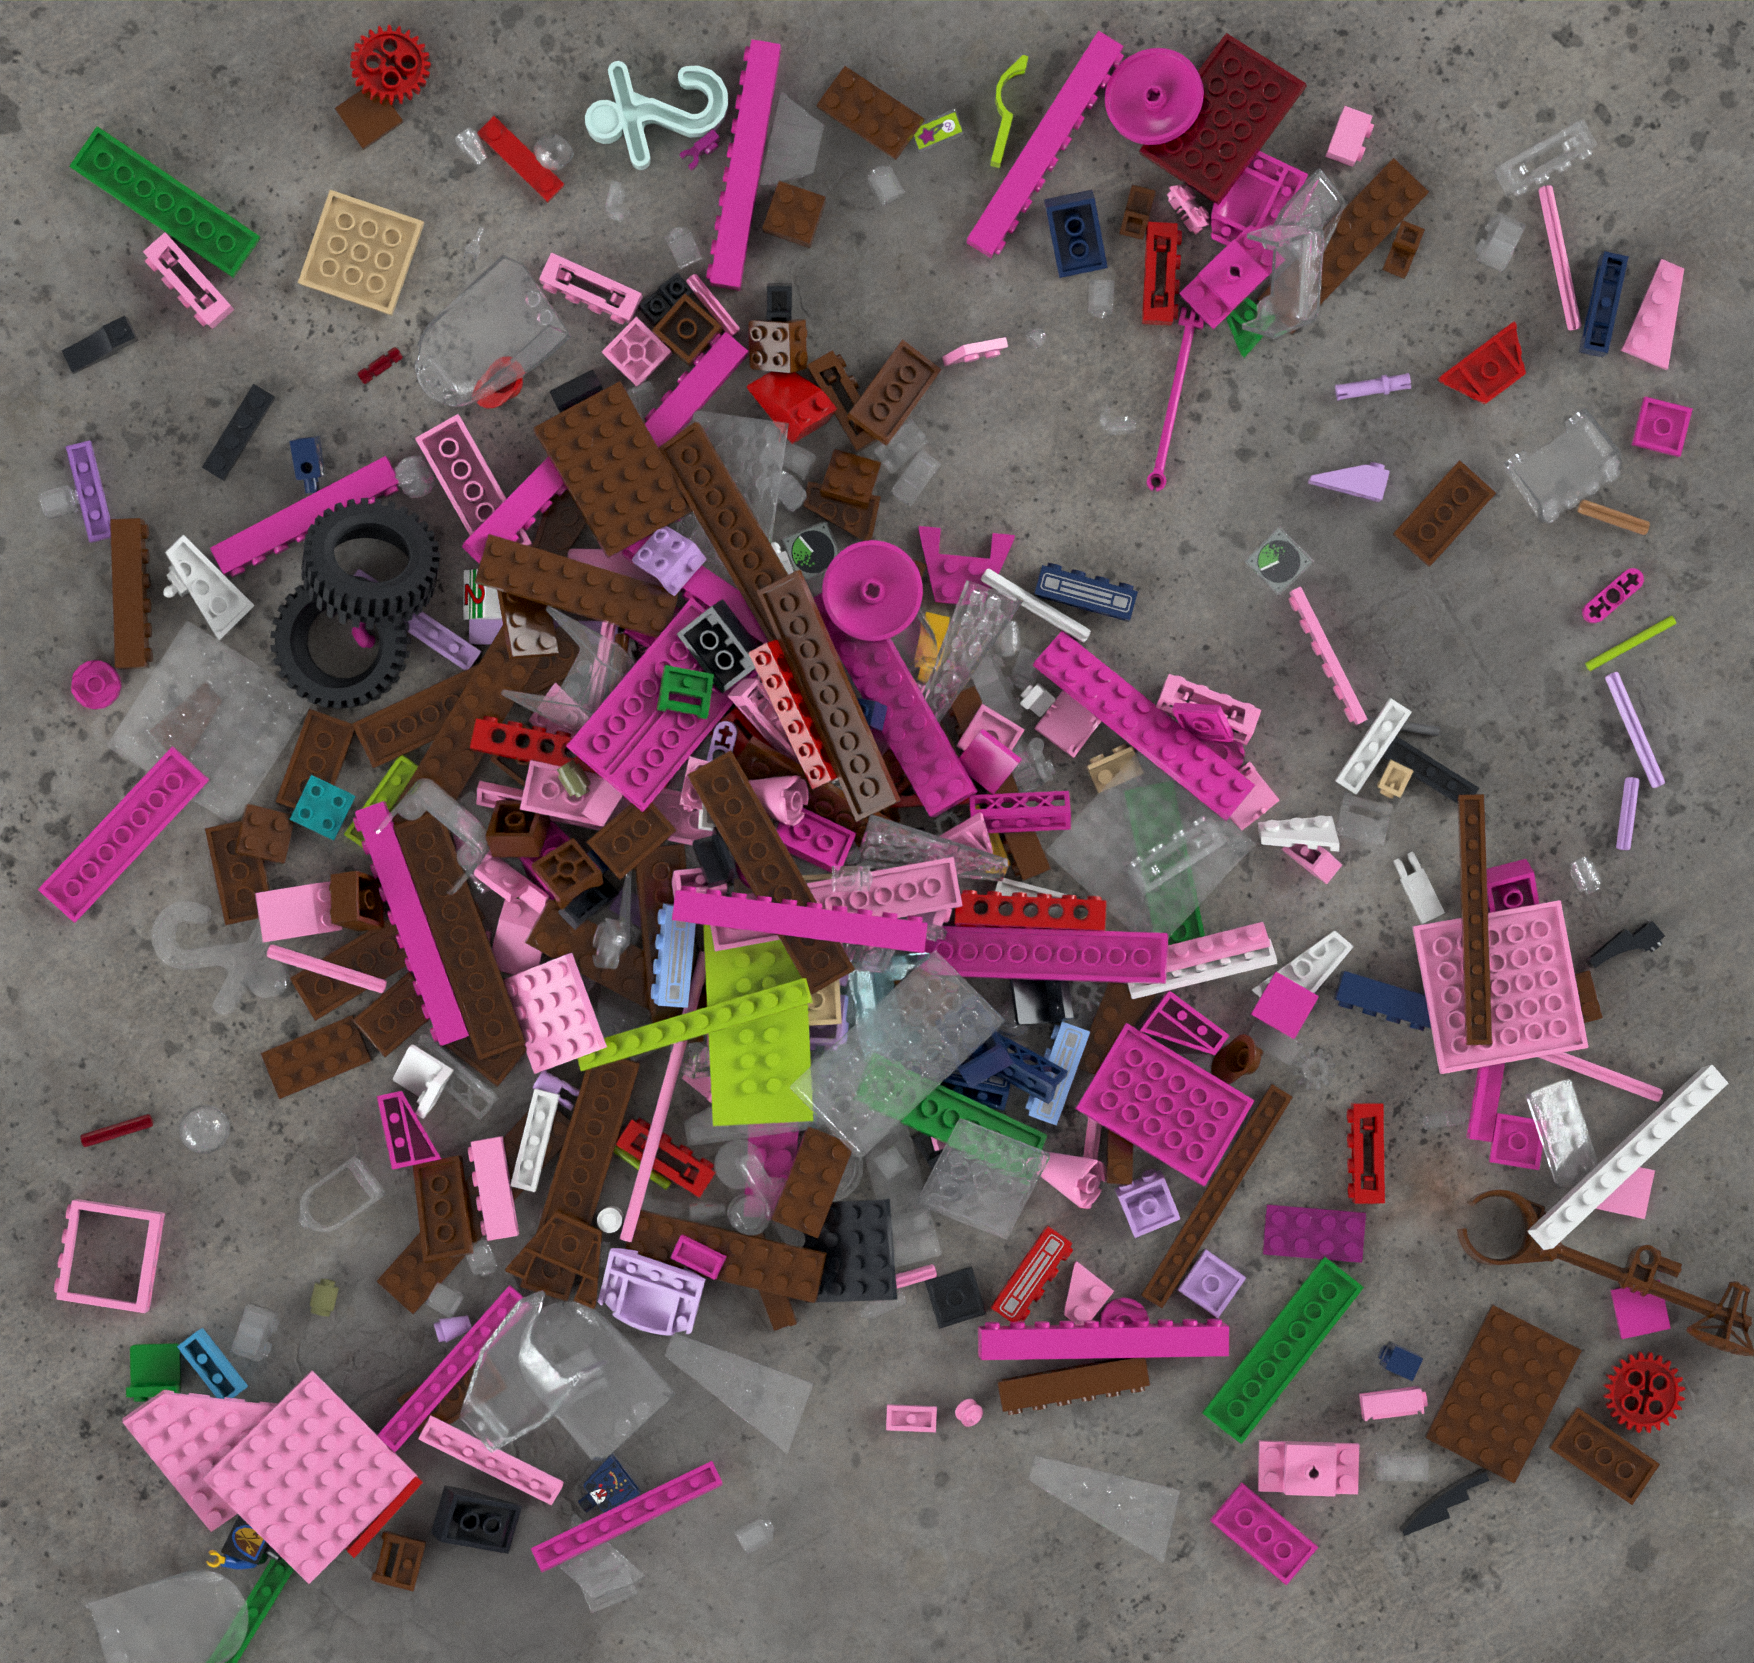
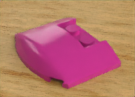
M1259 151L1219 205L1213 204L1211 239L1227 246L1251 224L1274 247L1308 174Z

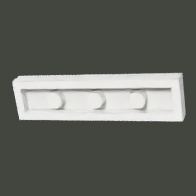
M1389 698L1335 781L1357 795L1412 712L1392 698Z
M534 1089L510 1186L536 1192L559 1094Z

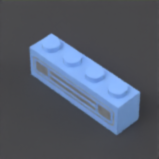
M663 903V909H659L658 924H661L660 934H657L655 947L659 949L658 959H655L653 964L656 984H652L651 999H654V1003L658 1006L688 1008L696 923L672 920L674 904Z
M1061 1022L1060 1026L1055 1024L1050 1037L1054 1039L1052 1048H1046L1043 1058L1067 1070V1077L1057 1085L1054 1098L1049 1104L1029 1095L1025 1109L1029 1110V1116L1057 1126L1090 1031L1065 1022ZM1044 1072L1046 1075L1052 1078H1055L1057 1076L1052 1072Z

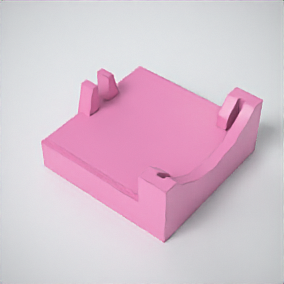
M637 317L602 351V354L637 388L664 360L667 361L673 355L672 351Z
M1062 691L1034 730L1074 758L1101 723V720L1065 691Z
M1250 761L1241 767L1238 772L1256 786L1229 817L1240 832L1280 801L1257 773L1256 768Z

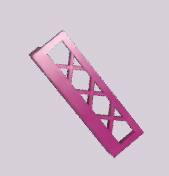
M1069 791L984 794L969 797L970 818L981 812L988 833L1071 830ZM1053 800H1064L1065 806H1054L1051 802ZM1028 801H1036L1039 805L1029 807L1026 803ZM1004 802H1011L1012 804H1014V806L1011 808H1004L1001 806V804H1003ZM986 803L989 807L987 809H975V804Z
M1505 1063L1478 1067L1466 1138L1492 1142Z

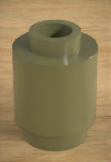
M574 759L557 769L559 773L558 778L570 797L575 794L579 798L590 791L588 786L592 783L580 764H576Z
M321 1278L320 1282H315L309 1304L311 1306V1313L329 1317L331 1311H334L339 1287L335 1286V1281Z

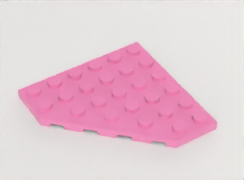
M163 1390L122 1418V1423L210 1532H212L238 1513L203 1480V1477L278 1403L261 1401L260 1403L245 1402L244 1399L227 1397L219 1399L211 1398L210 1395L194 1393L186 1395Z

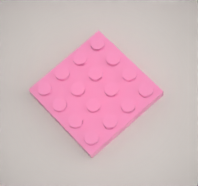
M572 953L504 979L507 992L526 1041L524 1045L527 1049L526 1053L534 1074L607 1047Z

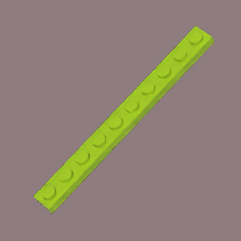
M802 978L604 1038L606 1048L577 1058L580 1070L586 1071L813 1003L807 980Z

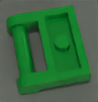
M665 665L662 672L657 710L665 712L667 709L698 715V718L707 719L714 674ZM669 693L701 699L700 706L668 700Z

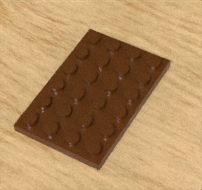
M620 381L533 428L607 559L654 534L658 529L668 526L693 512L676 484L668 463Z
M1491 1304L1425 1438L1515 1484L1582 1350Z

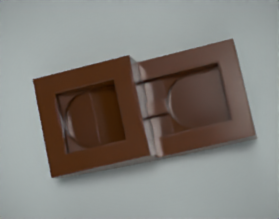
M1132 184L1119 234L1143 240L1156 190Z
M1402 220L1382 270L1405 279L1425 229Z

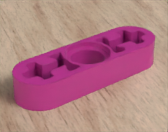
M1635 568L1625 570L1592 598L1582 609V616L1585 621L1591 624L1602 621L1635 593L1644 582L1641 571ZM1627 574L1630 576L1635 574L1637 577L1635 580L1636 586L1630 584L1623 590L1621 586L1616 584L1619 581L1620 585H1623L1628 580ZM1609 589H1615L1619 592L1620 598L1616 603H1611L1607 600L1606 593ZM1598 598H1601L1602 603L1609 607V610L1607 611L1606 607H1603L1598 611L1599 618L1596 616L1590 617L1589 613L1591 610L1589 607L1595 608L1599 606L1601 602L1598 601Z

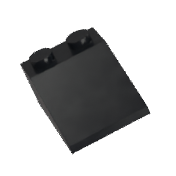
M444 1485L431 1534L443 1543L509 1554L522 1506L468 1489Z

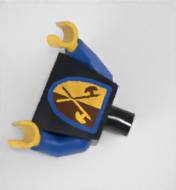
M238 1515L221 1550V1553L224 1555L220 1556L217 1551L210 1550L208 1553L216 1555L217 1559L214 1562L206 1561V1563L210 1567H217L221 1564L222 1567L240 1570L264 1564L268 1557L278 1562L282 1557Z

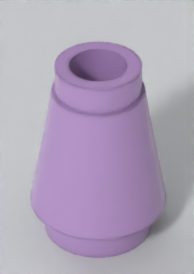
M468 1315L439 1319V1322L433 1323L438 1341H445L446 1343L472 1328Z

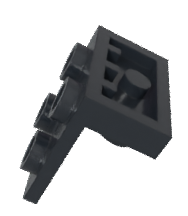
M1010 979L1017 1025L1053 1024L1074 1018L1069 981Z

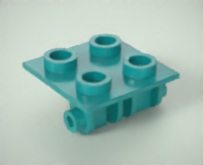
M311 775L290 820L335 841L356 796Z

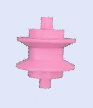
M966 1399L957 1406L955 1415L964 1426L970 1427L980 1421L983 1409L977 1405L975 1400Z

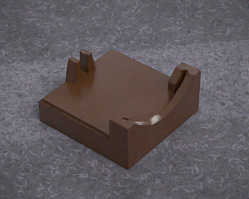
M574 838L532 863V870L554 895L556 904L561 910L566 908L581 892L603 884L602 872Z

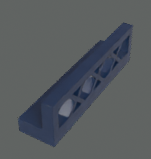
M998 1033L1006 1048L1015 1053H1009L1014 1063L994 1075L1049 1104L1054 1098L1057 1085L1067 1077L1068 1071ZM1023 1060H1031L1036 1065H1028ZM1044 1072H1052L1057 1076L1055 1078H1052L1046 1075Z

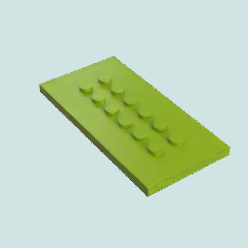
M703 925L707 1007L802 979L781 940L715 951L710 925ZM808 1004L709 1033L713 1126L814 1121Z

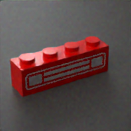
M1046 1225L992 1303L991 1309L1010 1322H1024L1031 1312L1028 1307L1032 1301L1037 1303L1045 1292L1042 1287L1046 1281L1052 1282L1057 1275L1059 1269L1056 1267L1061 1260L1066 1261L1073 1251L1071 1245L1073 1243L1049 1225Z

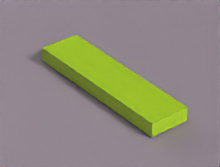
M404 755L399 756L362 809L386 801L389 812H391L418 765ZM353 821L344 835L363 848L361 842L365 840L362 831H357Z

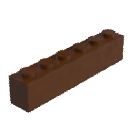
M141 518L110 519L115 668H149V662H153V650L151 647L149 648V638L152 637V625L148 623V613H151V599L147 598V588L151 586L150 574H146V564L150 563V553L145 545V539H149V527Z
M1115 1358L997 1380L1002 1411H1008V1415L1022 1413V1409L1032 1407L1033 1410L1046 1409L1047 1404L1056 1402L1057 1406L1072 1404L1071 1400L1081 1398L1082 1402L1096 1400V1395L1106 1394V1397H1115L1121 1395L1120 1391L1130 1389L1131 1393L1145 1391L1146 1386H1150L1145 1358Z

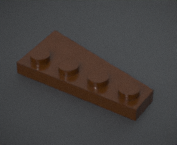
M1108 982L1089 1030L1090 1034L1077 1068L1095 1075L1124 1025L1127 1023L1134 1027L1157 993L1132 999L1127 983Z

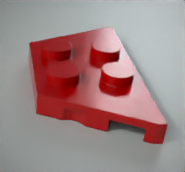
M1513 321L1437 380L1484 405L1526 374L1521 357L1522 350L1518 341L1516 322Z

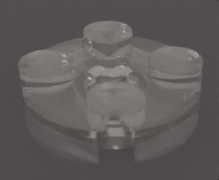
M605 918L606 922H600L595 932L593 947L597 948V955H593V962L598 968L616 969L619 964L620 948L625 945L627 936L626 932L621 931V925L618 920Z

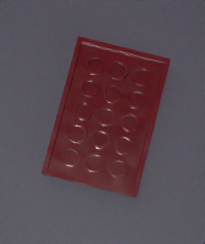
M1228 33L1224 35L1198 70L1203 84L1204 96L1200 113L1195 122L1179 137L1162 144H1143L1139 150L1140 155L1217 205L1222 202L1307 87L1304 81Z

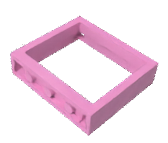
M81 1199L72 1200V1204H68L66 1210V1219H69L68 1229H64L62 1235V1243L65 1244L64 1253L60 1254L58 1260V1268H61L60 1278H56L54 1284V1292L57 1293L56 1299L140 1313L148 1312L150 1310L165 1213ZM80 1210L150 1220L136 1303L67 1292Z

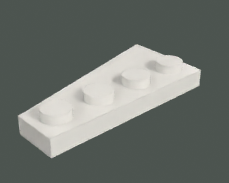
M184 535L165 552L218 640L255 606Z
M1334 930L1277 972L1315 993L1354 946ZM1273 975L1251 991L1261 997Z

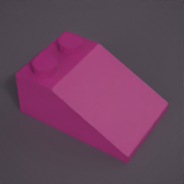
M1527 859L1487 869L1488 913L1539 904L1534 871Z

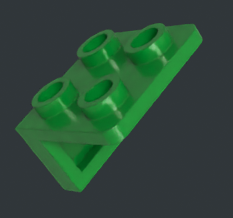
M134 1344L130 1347L131 1385L126 1387V1398L133 1397L134 1402L148 1401L149 1397H154L163 1390L174 1391L177 1394L181 1393V1354L177 1347L179 1344Z

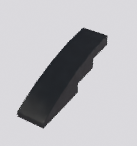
M1481 1468L1437 1492L1416 1509L1399 1527L1400 1532L1403 1536L1449 1519L1450 1515L1447 1508L1470 1500L1467 1489L1489 1481L1486 1471Z

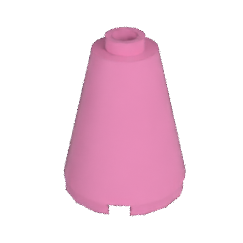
M792 775L748 780L770 818L791 826L799 824L803 819L805 813L801 811L803 805L808 804V787L806 781L800 779V776Z
M1044 1152L1039 1156L1035 1166L1036 1173L1080 1207H1089L1095 1202L1102 1189L1098 1188L1100 1182H1105L1106 1179L1105 1165L1096 1159Z

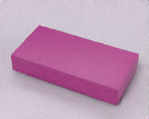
M681 1235L670 1258L715 1280L727 1256Z

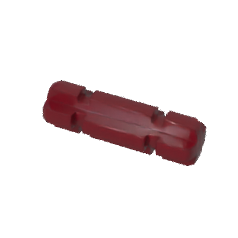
M393 347L387 352L386 356L383 354L370 363L367 369L363 368L357 373L360 380L367 384L373 380V376L377 377L390 368L393 362L396 364L403 356L398 348Z

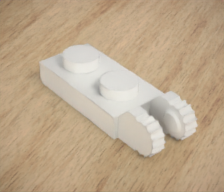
M1412 851L1407 855L1410 864L1415 870L1414 873L1407 876L1404 864L1399 858L1394 860V864L1409 900L1421 924L1445 912L1424 869H1421Z

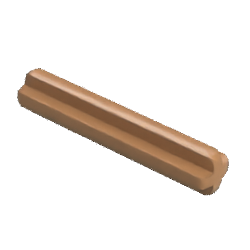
M1582 500L1578 506V512L1642 535L1647 534L1650 527L1648 521L1587 500Z

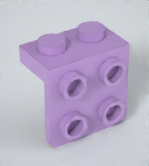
M665 526L658 529L633 556L632 561L636 566L656 577L664 588L675 596L706 561V558L694 542Z

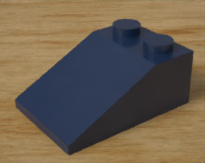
M1092 189L1044 199L1059 278L1108 268Z
M978 997L935 1021L960 1074L970 1088L1014 1063Z

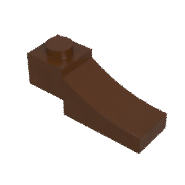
M1108 1129L1106 1183L1132 1185L1133 1144Z

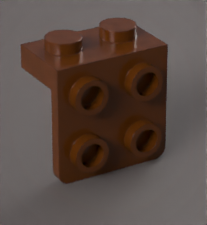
M795 319L786 322L752 320L749 322V365L751 369L785 373L807 369L806 319Z

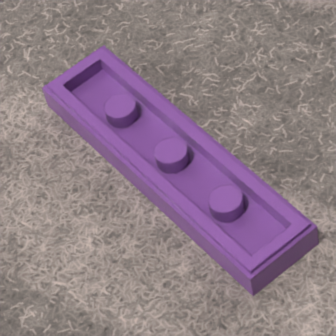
M89 440L66 446L89 542L92 543L111 538L110 515L92 443Z

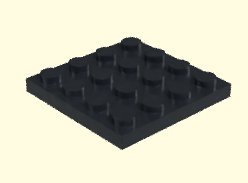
M890 1199L832 1201L818 1238L800 1231L801 1247L826 1253L817 1302L898 1299Z

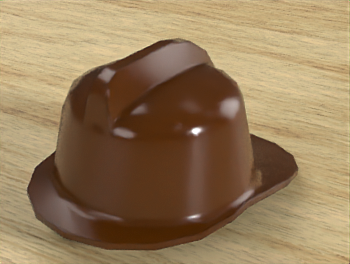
M1246 1034L1238 1035L1216 1054L1211 1064V1074L1229 1085L1242 1075L1253 1074L1259 1068L1261 1056L1264 1052L1255 1045L1251 1036Z

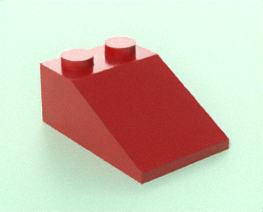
M771 371L746 387L791 444L827 424L837 410L836 406L822 389L796 372Z

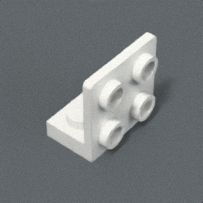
M412 1044L399 1065L393 1081L419 1097L416 1102L419 1104V1107L415 1114L424 1119L437 1103L453 1069Z

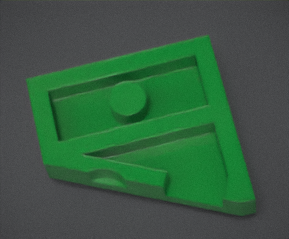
M1248 297L1226 317L1242 358L1249 354L1276 322Z

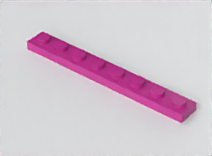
M509 1285L377 1436L383 1443L396 1452L529 1301Z
M710 1461L531 1548L532 1553L543 1573L722 1486V1480L713 1462Z

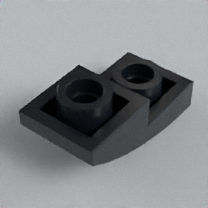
M676 273L659 286L655 293L639 304L638 309L655 326L684 294L689 297L693 290Z

